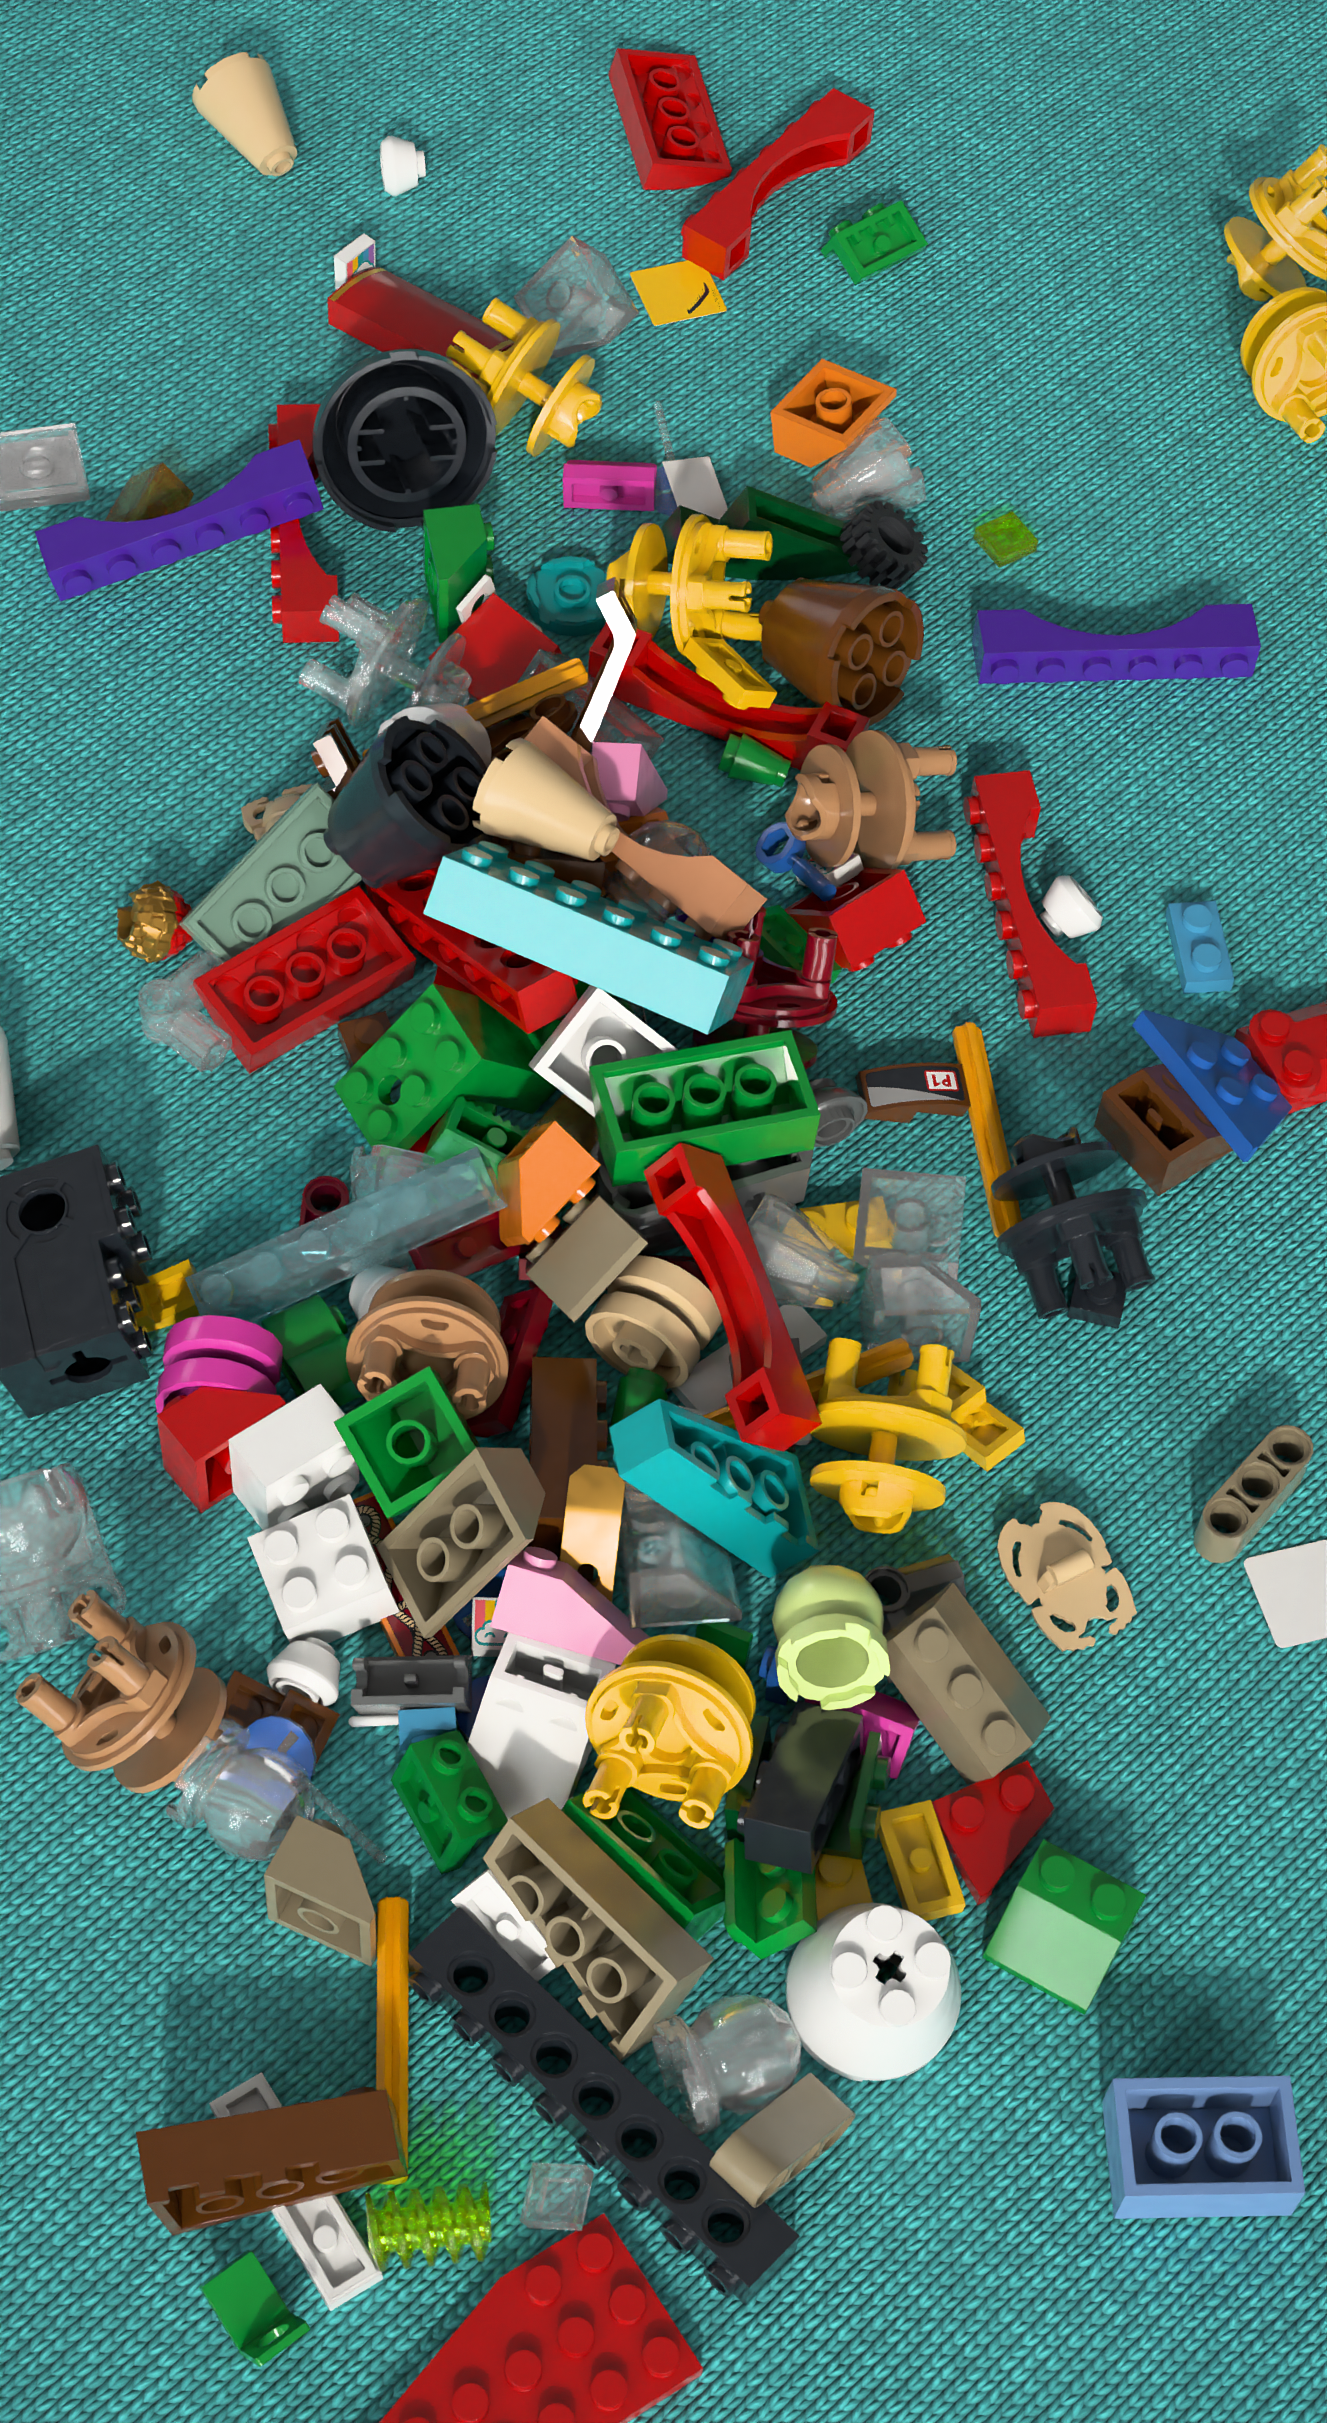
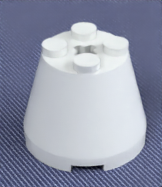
M884 1903L853 1904L837 1909L817 1922V1932L802 1939L795 1949L785 1979L786 2001L793 2024L792 2029L804 2049L828 2070L842 2077L860 2082L863 2080H890L905 2075L908 2076L924 2067L938 2054L951 2036L961 2005V1983L958 1968L949 1947L942 1937L928 1922L918 1915L900 1907ZM890 1961L898 1968L886 1984H883L877 1980L876 1975Z

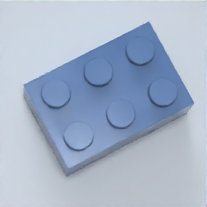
M1290 2076L1113 2078L1102 2101L1114 2219L1292 2215L1305 2194Z

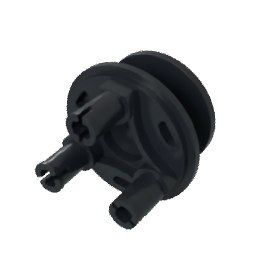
M1070 1127L1057 1139L1030 1134L1015 1143L1010 1151L1015 1167L1003 1173L992 1183L991 1190L994 1198L999 1201H1018L1049 1194L1053 1207L1034 1214L1010 1227L999 1236L996 1245L1000 1254L1015 1260L1019 1275L1025 1276L1038 1319H1050L1070 1310L1055 1267L1058 1266V1261L1068 1257L1072 1259L1080 1289L1094 1287V1279L1090 1269L1094 1270L1099 1285L1112 1280V1273L1109 1271L1101 1248L1104 1246L1106 1250L1112 1251L1123 1282L1124 1292L1142 1289L1156 1281L1140 1240L1144 1233L1139 1218L1143 1214V1209L1148 1204L1145 1192L1136 1188H1124L1077 1198L1073 1185L1095 1176L1115 1162L1118 1154L1114 1144L1103 1141L1082 1143L1078 1131L1074 1127Z

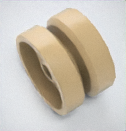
M636 1256L607 1287L608 1294H604L585 1322L586 1336L594 1350L609 1365L626 1375L631 1367L644 1368L662 1376L668 1382L667 1389L682 1386L698 1363L700 1350H703L711 1341L722 1322L719 1309L712 1292L699 1279L681 1267L655 1257Z

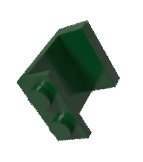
M754 1715L750 1724L753 1736V1753L750 1764L740 1782L728 1791L724 1807L728 1840L737 1838L740 1842H744V1834L737 1831V1821L741 1805L745 1799H753L756 1792V1778L760 1764L764 1759L771 1760L774 1754L770 1717ZM869 1732L865 1755L861 1760L821 1854L862 1860L867 1838H877L881 1805L874 1804L877 1790H887L891 1770V1757L882 1756L881 1733Z

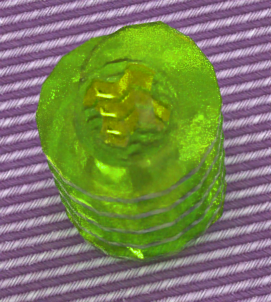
M486 2181L482 2183L478 2200H474L466 2183L458 2185L454 2202L449 2201L443 2186H435L429 2205L425 2204L418 2188L410 2189L405 2207H401L394 2191H386L382 2207L379 2210L376 2209L370 2194L365 2193L369 2255H373L380 2272L388 2269L392 2252H397L404 2269H411L416 2250L420 2249L429 2267L436 2265L441 2247H446L453 2264L461 2262L465 2245L471 2246L478 2262L485 2260L488 2245L491 2242L490 2205Z

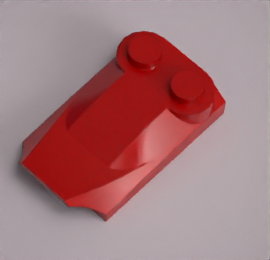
M1327 1001L1289 1013L1273 1009L1262 1010L1253 1016L1248 1026L1236 1029L1234 1037L1250 1050L1252 1059L1267 1076L1271 1077L1279 1085L1281 1094L1293 1107L1288 1114L1327 1101Z

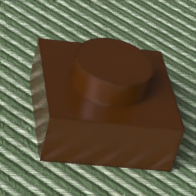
M386 1011L337 1024L338 1037L350 1067L352 1068L391 1027Z

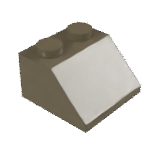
M598 1193L590 1201L584 1196L578 1203L573 1204L562 1216V1219L568 1225L554 1240L548 1236L541 1243L537 1242L525 1256L531 1262L525 1270L527 1276L573 1322L587 1310L648 1244L645 1237Z
M297 1815L264 1873L268 1919L372 1967L377 1957L375 1911L350 1839L345 1837L344 1832L339 1827L329 1821L314 1819L312 1822Z

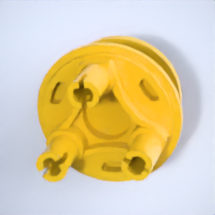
M1320 144L1295 171L1290 169L1282 178L1258 177L1251 183L1249 187L1250 201L1265 229L1253 221L1239 216L1231 218L1224 226V236L1232 252L1226 261L1237 269L1239 289L1244 295L1253 300L1264 302L1271 296L1276 297L1295 288L1307 287L1305 279L1295 261L1313 275L1327 281V216L1322 211L1327 206V179L1325 178L1327 176V147Z
M1301 287L1276 296L1256 313L1243 335L1240 356L1244 370L1252 379L1253 394L1260 407L1274 419L1287 422L1304 442L1312 443L1318 440L1324 433L1325 424L1319 417L1327 414V292L1313 287Z
M497 297L494 298L487 307L482 322L512 340L514 344L504 352L498 349L493 352L461 330L452 341L464 348L465 351L457 345H450L446 356L453 358L479 375V379H474L483 389L492 406L497 423L495 425L496 436L505 428L528 398L543 409L528 438L526 452L536 457L547 448L553 439H556L568 448L574 447L578 425L596 416L602 406L601 394L587 386L595 366L594 358L587 354L581 356L566 372L556 388L541 380L540 376L556 346L560 334V323L554 319L539 322L532 316L528 319Z
M692 514L682 527L675 549L672 572H668L667 548L663 532L655 523H644L638 528L630 550L609 564L606 581L616 577L637 619V629L652 634V639L656 635L663 617L666 596H670L673 637L677 649L683 656L685 655L682 652L690 637L723 639L724 641L726 639L761 642L763 626L759 623V613L748 612L751 607L752 597H745L746 593H752L751 583L748 581H724L725 566L730 558L769 561L773 547L772 535L770 531L729 529L728 526L713 525L705 515Z
M834 1338L829 1341L823 1387L819 1390L818 1404L816 1405L822 1424L811 1431L810 1434L818 1440L839 1449L869 1456L868 1461L845 1460L819 1464L811 1470L810 1485L822 1495L837 1500L856 1529L878 1534L901 1532L912 1512L931 1510L943 1505L946 1497V1487L940 1481L927 1474L895 1465V1460L930 1461L946 1459L962 1453L966 1448L967 1435L965 1431L950 1417L953 1400L948 1398L952 1359L955 1352L951 1349L947 1350L948 1347L942 1345H922L919 1349L918 1371L905 1369V1376H901L902 1371L888 1376L887 1396L860 1393L856 1389L862 1344L852 1339Z
M664 1634L639 1642L627 1653L620 1667L610 1671L597 1683L587 1703L585 1722L588 1737L598 1755L594 1763L598 1770L582 1799L586 1808L592 1805L589 1812L599 1819L614 1817L618 1812L619 1804L626 1788L632 1786L658 1798L682 1802L679 1816L687 1825L699 1829H704L710 1825L724 1793L728 1792L729 1789L731 1790L745 1775L753 1753V1736L750 1724L755 1713L756 1698L752 1683L738 1662L728 1653L705 1640L688 1635Z

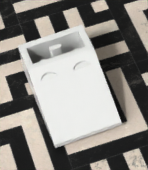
M508 1632L490 1675L467 1743L469 1750L508 1820L510 1817L546 1798H549L561 1810L567 1800L573 1797L592 1749L585 1722L587 1703L597 1683L610 1671L616 1669V1664Z

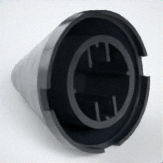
M391 350L376 354L357 363L347 370L329 389L319 407L314 422L312 438L313 457L321 481L328 494L353 519L366 526L387 532H396V528L421 526L423 530V510L470 505L481 493L496 461L495 425L497 423L492 406L483 389L473 376L459 364L447 357L425 350Z

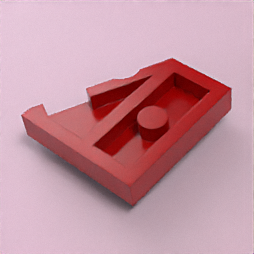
M1028 1760L999 1772L993 1778L976 1782L932 1802L949 1855L977 1905L984 1903L988 1899L1002 1876L1009 1868L1013 1867L1024 1853L1027 1844L1033 1837L1038 1835L1052 1817L1055 1807Z

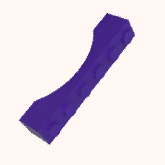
M296 440L256 454L246 467L222 489L203 501L176 513L130 522L98 521L78 516L35 531V535L47 573L61 602L109 584L129 579L132 576L172 564L189 556L215 549L226 543L260 533L286 522L303 518L309 514L324 510L301 442Z
M1252 604L1205 605L1192 616L1169 627L1147 633L1129 635L1091 634L1067 629L1045 621L1024 609L977 610L972 636L978 684L1252 677L1261 648Z

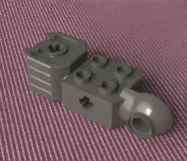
M830 1078L816 1079L809 1082L821 1114L814 1147L835 1145L850 1136L854 1129L864 1120L868 1112L867 1102L852 1090L838 1087L835 1081ZM597 1140L590 1155L601 1165L591 1175L596 1183L585 1197L590 1201L598 1193L645 1237L648 1244L638 1255H653L685 1245V1242L667 1217L659 1215L647 1181L612 1187L599 1141ZM813 1150L726 1166L745 1218L804 1201Z

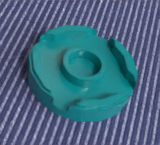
M564 556L548 560L541 565L540 571L535 575L532 573L528 579L526 605L531 617L542 628L558 635L578 637L597 632L607 622L596 601L597 586L606 581L607 569L605 568L604 572L595 566V561L585 557Z

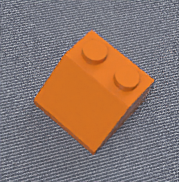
M821 359L770 412L774 452L810 468L846 450L897 396L896 389Z

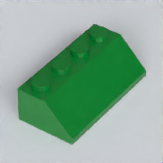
M791 1030L589 1067L598 1141L612 1187L647 1181L643 1171L680 1142L721 1155L725 1166L814 1149L821 1114Z

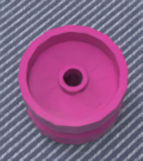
M198 1316L190 1317L174 1324L166 1335L163 1352L164 1371L159 1376L155 1398L156 1411L158 1414L161 1413L167 1403L175 1397L189 1395L202 1386L277 1395L275 1385L280 1381L283 1345L273 1333L255 1323L235 1317Z

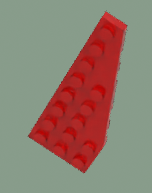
M603 2213L500 2277L379 2423H628L700 2377L703 2367Z

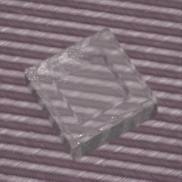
M532 2163L520 2221L531 2229L582 2231L594 2172L585 2164Z

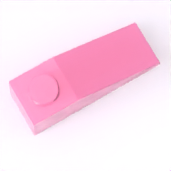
M593 742L592 755L597 759L600 783L607 804L618 822L627 821L630 816H645L667 799L668 789L642 744Z
M527 1547L525 1551L522 1550L508 1563L490 1627L618 1665L622 1664L627 1653L635 1645L650 1638L568 1563L558 1561V1557L551 1551L539 1547Z

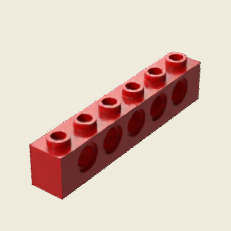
M439 867L393 883L384 884L376 889L369 887L365 883L369 899L398 936L527 1034L569 1013L577 1003L578 998L575 985L578 984V979L423 914Z

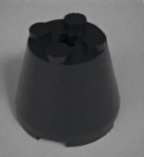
M407 715L400 717L377 736L332 804L328 813V829L323 834L324 842L332 853L340 855L346 864L359 874L369 887L375 889L382 887L384 884L393 883L438 867L444 855L474 844L479 845L480 841L490 842L494 838L493 835L485 834L473 825V821H480L481 814L473 810V803L480 782L488 768L475 749L459 733L436 719L427 724L421 721L410 720Z

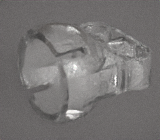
M63 1463L50 1470L48 1468L38 1469L0 1481V1627L5 1631L8 1639L6 1649L0 1653L1 1665L29 1658L90 1635L81 1626L69 1619L68 1611L73 1601L82 1593L85 1595L86 1591L93 1587H102L111 1593L114 1599L113 1608L118 1613L122 1614L127 1602L125 1589L118 1580L83 1477L71 1463Z

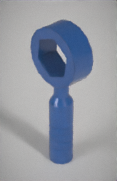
M778 822L767 828L758 839L755 847L757 859L774 873H784L792 869L794 875L822 901H830L836 895L835 885L807 859L802 858L806 849V841L796 839L786 822ZM788 840L783 851L773 855L779 843Z

